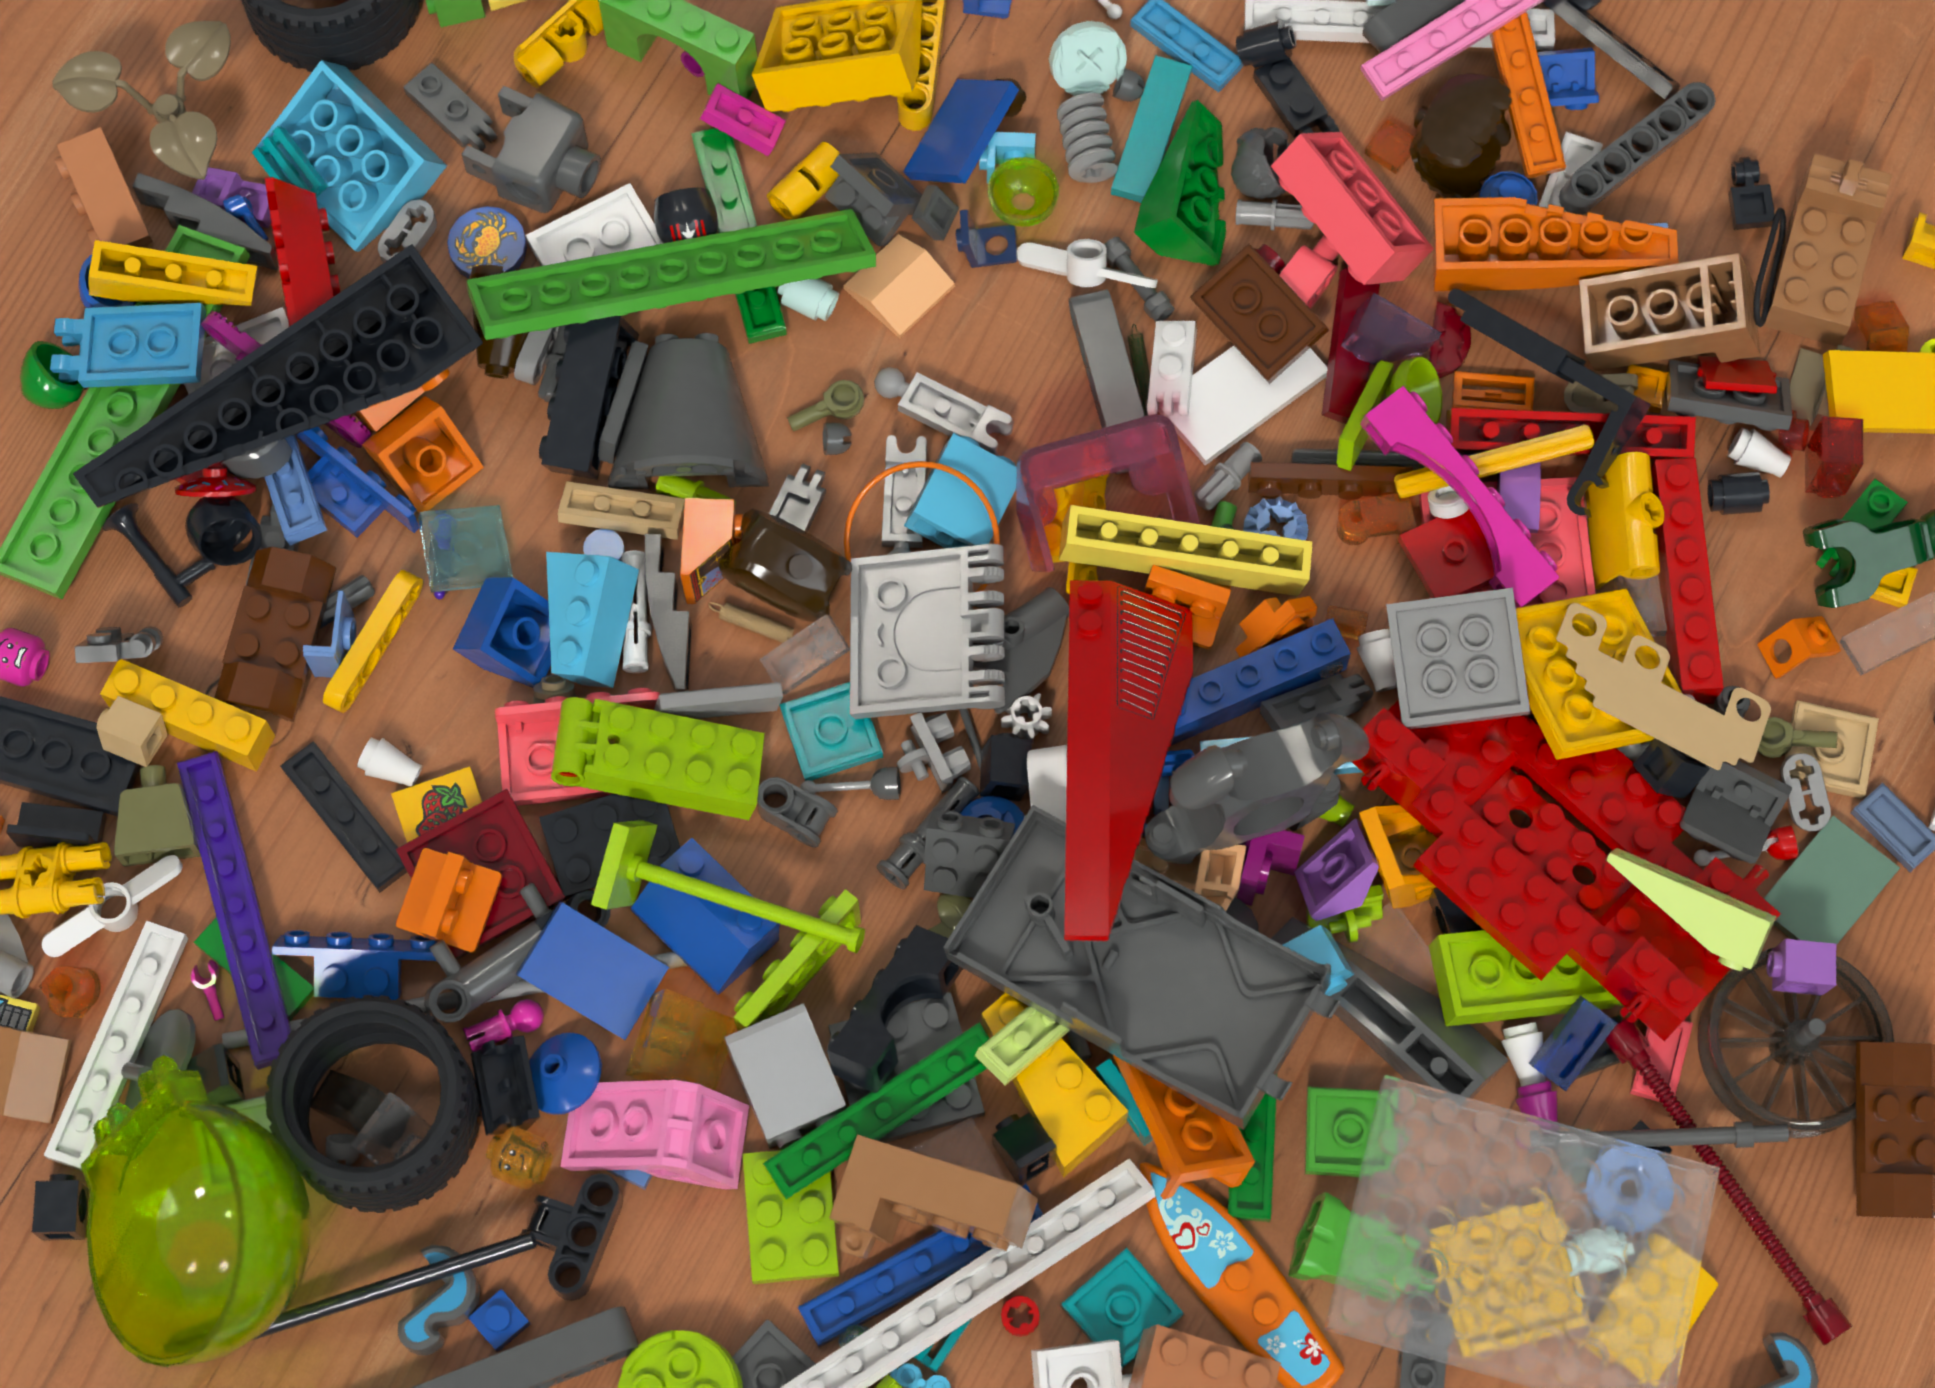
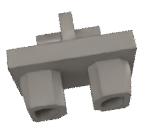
M921 712L910 716L913 724L910 728L919 749L916 750L911 739L904 741L901 747L905 756L897 762V766L901 773L913 771L917 780L922 781L929 776L924 766L928 764L941 792L949 791L953 786V780L971 769L970 760L962 746L944 754L941 753L937 744L954 736L952 724L945 712L925 719Z

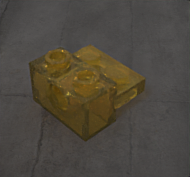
M666 988L653 994L650 998L625 1075L641 1081L678 1080L697 1083L716 1091L728 1053L724 1037L735 1032L736 1024L734 1018L703 1007V1002Z

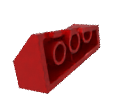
M269 177L265 178V185L290 327L341 291L338 274L330 275L328 265L335 264L332 241L324 242L322 232L329 231L326 207L318 208L314 192L277 178Z

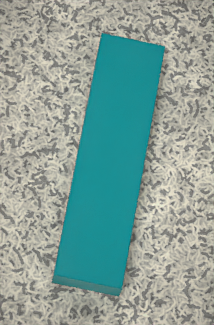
M1155 56L1111 187V195L1142 202L1164 158L1192 73V65Z

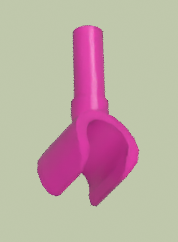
M209 960L208 968L212 977L207 979L201 977L198 967L195 965L191 973V981L196 987L203 989L214 1021L224 1018L215 987L219 966L215 961Z

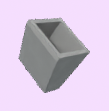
M804 1003L724 1037L730 1059L769 1149L779 1146V1149L787 1148L801 1139L803 1134L816 1129L847 1109Z

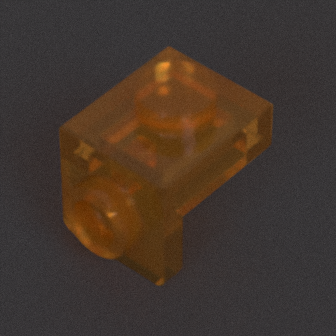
M1877 301L1868 305L1855 306L1854 320L1867 341L1866 351L1907 352L1909 325L1894 301Z

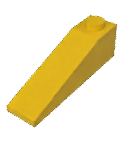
M95 240L89 271V295L128 302L251 306L257 266Z

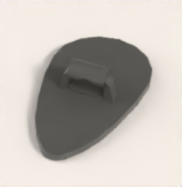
M169 1010L161 1015L150 1027L136 1063L128 1062L122 1067V1076L131 1080L125 1101L120 1133L121 1153L125 1156H134L154 1132L167 1110L191 1059L195 1045L196 1027L192 1016L183 1010Z

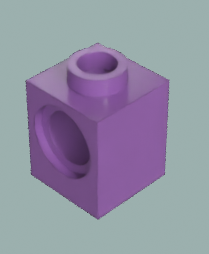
M1794 939L1783 940L1773 948L1767 959V974L1769 977H1772V991L1822 996L1836 986V944Z

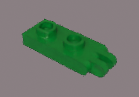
M1874 479L1841 520L1862 524L1869 530L1892 523L1908 502L1877 479ZM1834 548L1820 549L1824 554L1815 565L1823 569L1833 558L1837 561V564L1830 571L1829 575L1834 578L1839 570L1840 558Z

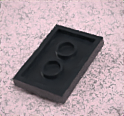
M611 794L539 817L561 889L566 897L596 888L613 824L616 822L644 820L657 825L647 860L649 864L660 867L663 862L681 848L667 804Z

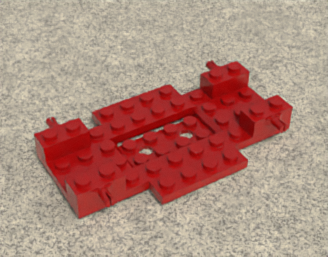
M1399 700L1388 710L1383 708L1363 727L1369 738V751L1361 759L1351 761L1365 774L1361 777L1362 784L1366 786L1371 781L1367 787L1371 791H1374L1379 786L1437 838L1416 860L1413 867L1538 979L1542 981L1568 955L1624 1005L1620 1010L1623 1018L1631 1011L1632 1014L1626 1019L1628 1022L1634 1023L1639 1018L1664 1042L1731 968L1721 964L1718 961L1720 956L1707 950L1606 861L1608 855L1596 845V841L1590 833L1578 830L1564 817V812L1558 805L1548 803L1533 790L1528 778L1516 775L1511 768L1518 773L1521 770L1525 772L1612 850L1616 848L1624 850L1776 916V919L1781 915L1779 911L1756 891L1769 877V872L1765 869L1757 879L1754 878L1763 868L1762 865H1754L1750 872L1742 878L1715 857L1702 870L1673 844L1684 831L1680 827V821L1686 808L1672 796L1656 793L1635 769L1633 762L1617 748L1556 760L1541 728L1527 715L1409 730L1402 724ZM1514 809L1524 811L1530 818V826L1527 828L1515 826L1510 821L1509 812ZM1579 865L1586 866L1593 873L1594 882L1587 885L1581 884L1575 879L1573 868Z

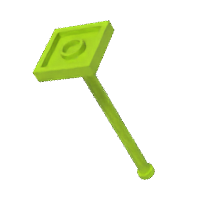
M644 820L616 822L613 824L591 905L606 910L632 906L637 899L641 881L644 879L846 945L847 950L858 953L865 936L864 928L855 926L853 929L649 864L647 860L657 825Z

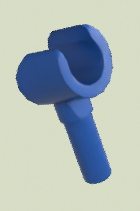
M235 195L223 201L226 212L237 219L243 217L245 223L265 241L269 240L253 215V206L249 199L241 195Z

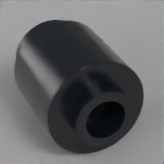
M1282 20L1245 30L1244 35L1236 37V48L1243 66L1252 65L1256 68L1291 58L1292 49L1296 48V38L1290 25L1285 26Z
M1759 472L1718 475L1717 479H1709L1707 495L1711 512L1720 511L1721 515L1757 513L1762 511L1763 504L1769 503V483L1767 479H1761Z

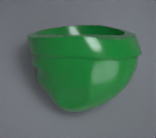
M46 341L34 342L26 352L21 366L20 388L23 397L32 404L45 409L68 407L81 397L84 388L78 381L61 383L59 381V373H53L50 369L52 355H73L53 343Z

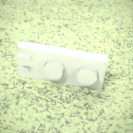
M1156 321L1147 402L1148 415H1157L1158 402H1163L1164 416L1173 415L1174 402H1179L1180 416L1189 415L1197 336L1196 321Z

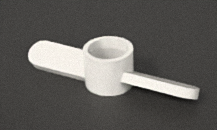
M1081 239L1069 244L1067 251L1031 242L1024 243L1017 249V259L1022 266L1067 276L1070 283L1079 287H1094L1102 284L1106 278L1149 288L1157 287V279L1106 268L1107 248L1097 240Z
M175 855L166 856L123 885L112 882L105 883V896H97L103 897L104 902L87 906L48 932L42 939L43 951L48 956L59 957L102 928L112 932H120L131 927L138 916L137 902L181 872L183 865L179 858ZM114 896L126 897V907L119 916L112 919L101 917V908L109 898Z

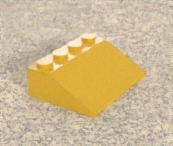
M821 0L776 7L752 72V77L764 108L770 112H790L802 107H825L838 102L852 100L861 102L873 97L901 96L913 92L920 69L922 0Z

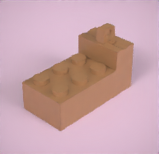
M1814 153L1796 194L1764 327L1834 346L1842 344L1851 326L1876 223L1885 206L1892 174L1864 167L1863 162L1848 159L1845 162Z
M1740 253L1579 280L1585 355L1595 371L1715 352L1720 362L1761 356L1758 326L1754 319V282Z
M857 1135L829 1218L843 1226L839 1249L847 1254L864 1259L868 1258L876 1240L892 1244L901 1216L906 1221L927 1227L928 1221L932 1220L931 1224L942 1228L943 1232L963 1239H967L969 1232L973 1233L972 1237L982 1241V1244L1007 1252L1009 1245L1022 1249L1038 1198L1019 1184Z

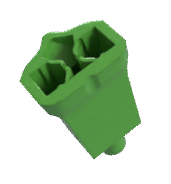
M1327 1192L1316 1196L1305 1222L1297 1234L1288 1274L1289 1277L1304 1281L1310 1279L1323 1280L1386 1303L1398 1299L1402 1289L1428 1299L1437 1281L1436 1274L1411 1264L1417 1245L1355 1215L1344 1206L1341 1200Z

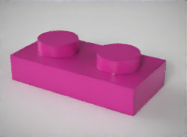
M718 83L712 90L700 116V120L766 156H769L774 149L786 121Z

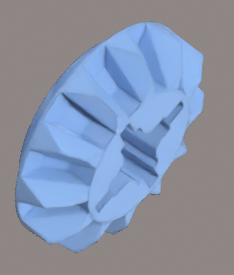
M1279 496L1276 499L1269 500L1263 498L1254 507H1250L1244 521L1243 531L1280 537L1275 530H1265L1269 527L1271 515L1278 523H1288L1283 526V537L1306 541L1309 530L1306 514L1302 513L1296 502L1290 503Z

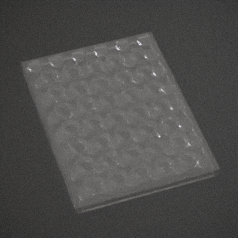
M1384 1075L1380 1084L1325 1330L1533 1388H1677L1720 1168Z

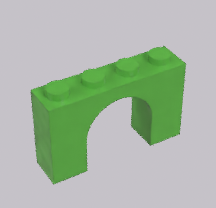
M598 0L607 47L641 62L656 37H662L681 47L699 63L705 74L708 95L711 94L718 83L746 99H749L756 87L752 77L757 61L754 33L684 0Z

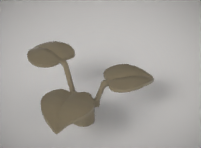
M195 21L176 28L166 41L165 54L171 65L180 68L177 73V93L175 95L163 94L157 98L154 104L146 100L126 81L120 80L119 77L122 72L120 61L113 55L101 51L82 53L70 59L57 72L52 86L69 105L89 113L100 112L110 107L117 99V87L124 89L146 108L148 114L154 115L158 124L153 127L150 133V146L155 156L166 166L180 174L204 180L210 160L216 149L217 131L212 120L199 112L186 111L183 104L186 100L184 94L185 76L188 72L195 80L206 81L217 75L224 67L229 56L231 46L230 32L227 25L221 21Z

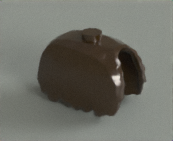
M1467 73L1456 75L1449 79L1439 90L1429 107L1423 105L1419 109L1414 120V127L1417 128V131L1411 141L1409 151L1414 162L1415 171L1420 174L1421 181L1427 183L1430 190L1439 193L1443 198H1470L1478 193L1482 188L1480 181L1487 179L1490 171L1495 169L1496 161L1501 157V147L1509 144L1511 140V135L1508 132L1510 126L1505 121L1503 111L1509 109L1512 99L1509 97L1511 91L1503 81L1480 74Z
M753 508L747 511L741 522L740 530L743 532L741 541L738 544L732 545L719 561V570L722 577L727 579L732 585L744 590L760 601L784 611L789 616L817 624L826 620L830 614V604L828 602L830 593L841 575H850L852 572L851 562L823 541L780 517Z

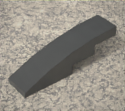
M140 173L137 174L132 187L140 203L164 210L172 228L177 229L181 225L243 247L251 255L247 263L273 270L278 269V260L273 247L244 222L214 203L183 188Z

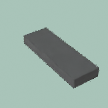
M635 341L631 345L600 438L598 457H600L599 460L611 464L614 462L647 358L648 344Z

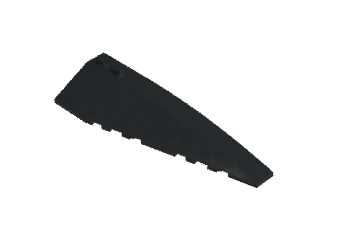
M411 244L81 467L73 475L96 507L100 508L417 390L483 345L484 342L413 244Z

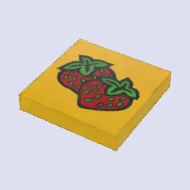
M470 766L391 793L407 843L482 802Z

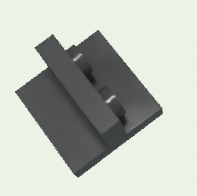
M877 152L839 154L830 166L839 176L824 197L840 211L853 209L865 234L880 247L886 246L907 215H913L923 194Z

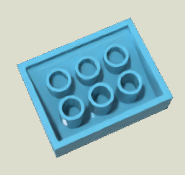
M323 60L318 63L257 145V147L261 148L264 145L262 141L266 137H272L274 135L272 131L277 126L284 127L328 185L316 198L318 208L326 207L329 226L356 252H360L382 233L407 202L420 200L447 167L345 66ZM280 143L278 145L279 149L295 167L299 176L311 190L313 185ZM270 153L269 155L271 156V158L277 164V166L288 179V181L293 185L291 180L288 178V176L285 174V172L282 170V168L279 166V164L276 162V160Z

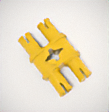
M59 842L57 846L34 849L32 846H27L17 854L0 856V882L15 879L14 885L11 888L0 890V915L14 914L23 919L29 918L31 914L48 912L64 914L70 907L102 904L104 898L97 897L105 896L104 883L100 877L73 881V876L76 872L108 869L111 864L104 861L112 860L110 847L106 842L85 846H73L65 842Z

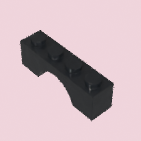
M916 925L907 938L900 940L892 960L885 969H880L877 972L872 988L863 1000H858L850 1013V1019L841 1031L833 1034L828 1043L827 1053L833 1075L871 1092L877 1093L899 1062L894 1037L887 1030L888 1023L893 1015L903 1006L917 1000L928 998L943 999L964 969L947 959L943 947L949 938Z

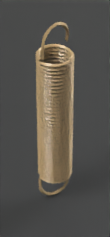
M708 603L712 610L719 613L720 619L729 623L731 622L781 643L787 644L791 638L805 643V641L792 636L794 628L780 624L730 603H726L724 607L718 603ZM710 604L720 606V611L712 608Z

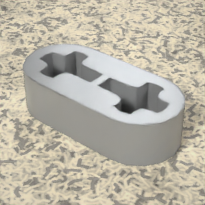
M412 200L400 209L378 242V252L383 263L393 257L389 251L390 247L397 249L402 244L403 249L413 244L418 253L421 252L437 227V219L429 203L423 200ZM424 214L426 222H417L413 226L410 218L412 216L419 218Z
M559 326L545 331L529 332L516 362L514 378L516 380L531 385H536L539 382L546 367L545 357L551 354Z
M1797 753L1790 755L1783 761L1780 768L1782 783L1792 787L1787 799L1790 817L1793 823L1800 829L1806 831L1820 830L1829 822L1831 816L1821 768L1818 761L1808 754ZM1801 760L1803 766L1811 767V773L1805 776L1807 785L1805 790H1802L1799 779L1791 778L1789 774L1790 770L1796 768L1795 761ZM1809 794L1811 804L1821 808V814L1815 816L1816 823L1810 824L1808 819L1800 818L1799 811H1803L1806 808L1803 795Z

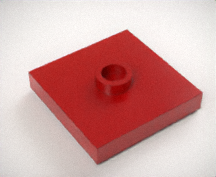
M1470 509L1455 518L1443 519L1437 517L1399 535L1398 542L1430 598L1468 594L1488 585L1489 581L1494 577L1493 562L1488 544Z

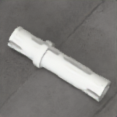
M632 550L622 553L621 557L622 562L639 569L636 582V604L632 600L623 641L622 666L625 672L642 673L648 671L649 668L647 658L648 638L652 635L651 625L647 623L645 552ZM634 619L636 620L637 644L634 643Z

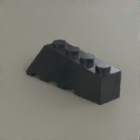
M611 316L590 320L586 323L565 325L564 341L567 343L564 358L558 360L556 380L559 383L556 397H551L547 409L550 425L547 436L544 435L539 446V457L542 459L541 464L551 472L598 479L603 462L598 457L600 438L617 390L618 380L621 378L627 360L628 346L638 341L640 335L621 316Z

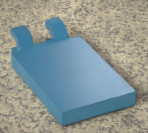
M202 303L85 308L84 319L55 318L54 334L56 336H63L62 344L64 346L80 345V352L77 356L52 355L50 370L53 373H59V381L61 383L78 381L83 388L201 383L205 334L201 323L206 318V308Z

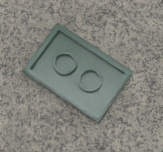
M1833 815L1764 899L1781 913L1773 925L1789 938L1837 945L1900 867Z

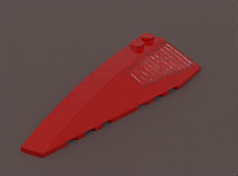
M1070 580L1064 940L1109 941L1122 900V892L1132 869L1135 851L1140 844L1146 817L1149 816L1165 766L1169 746L1171 747L1179 715L1181 716L1185 695L1193 678V622L1190 609L1113 581Z

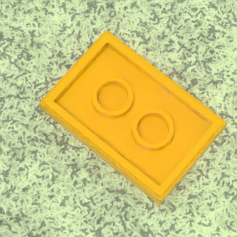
M1828 350L1823 354L1831 432L1935 434V353Z

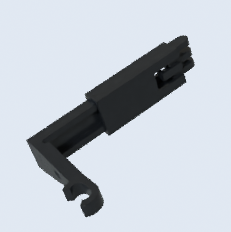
M1459 289L1451 290L1448 294V301L1465 311L1460 321L1550 373L1572 384L1577 381L1618 405V411L1611 410L1582 471L1567 496L1568 507L1573 513L1586 518L1592 517L1590 510L1581 506L1583 495L1593 483L1601 489L1609 487L1608 482L1603 476L1638 427L1651 404L1585 367L1586 361L1563 347Z

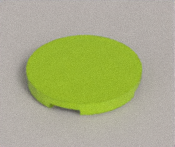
M684 1330L665 1331L646 1339L638 1345L624 1362L618 1388H743L738 1367L732 1356L721 1344L704 1334Z

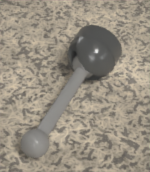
M898 766L878 769L870 781L815 784L813 781L806 780L800 786L801 789L813 794L827 791L871 789L874 795L883 800H900L901 796Z

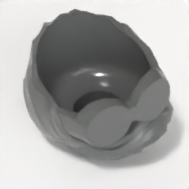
M1269 127L1266 130L1253 128L1237 139L1238 149L1232 164L1231 176L1236 188L1242 194L1263 199L1278 197L1287 192L1279 184V176L1271 168V165L1274 163L1273 144L1278 145L1277 158L1290 145L1287 143L1288 135L1286 132L1275 127Z

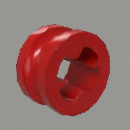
M1012 1297L1002 1307V1324L1006 1331L1012 1335L1019 1337L1027 1336L1034 1332L1039 1325V1308L1029 1297ZM1021 1305L1028 1306L1031 1309L1028 1311V1315H1033L1032 1322L1030 1324L1022 1323L1020 1328L1012 1326L1010 1323L1013 1321V1318H1008L1010 1309L1018 1310Z

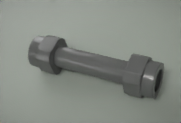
M1114 237L1104 244L1107 248L1106 262L1111 268L1118 267L1120 271L1144 276L1130 258L1131 249L1119 237ZM1131 284L1145 302L1144 311L1155 322L1164 321L1174 312L1175 308L1164 291L1157 293L1154 288Z

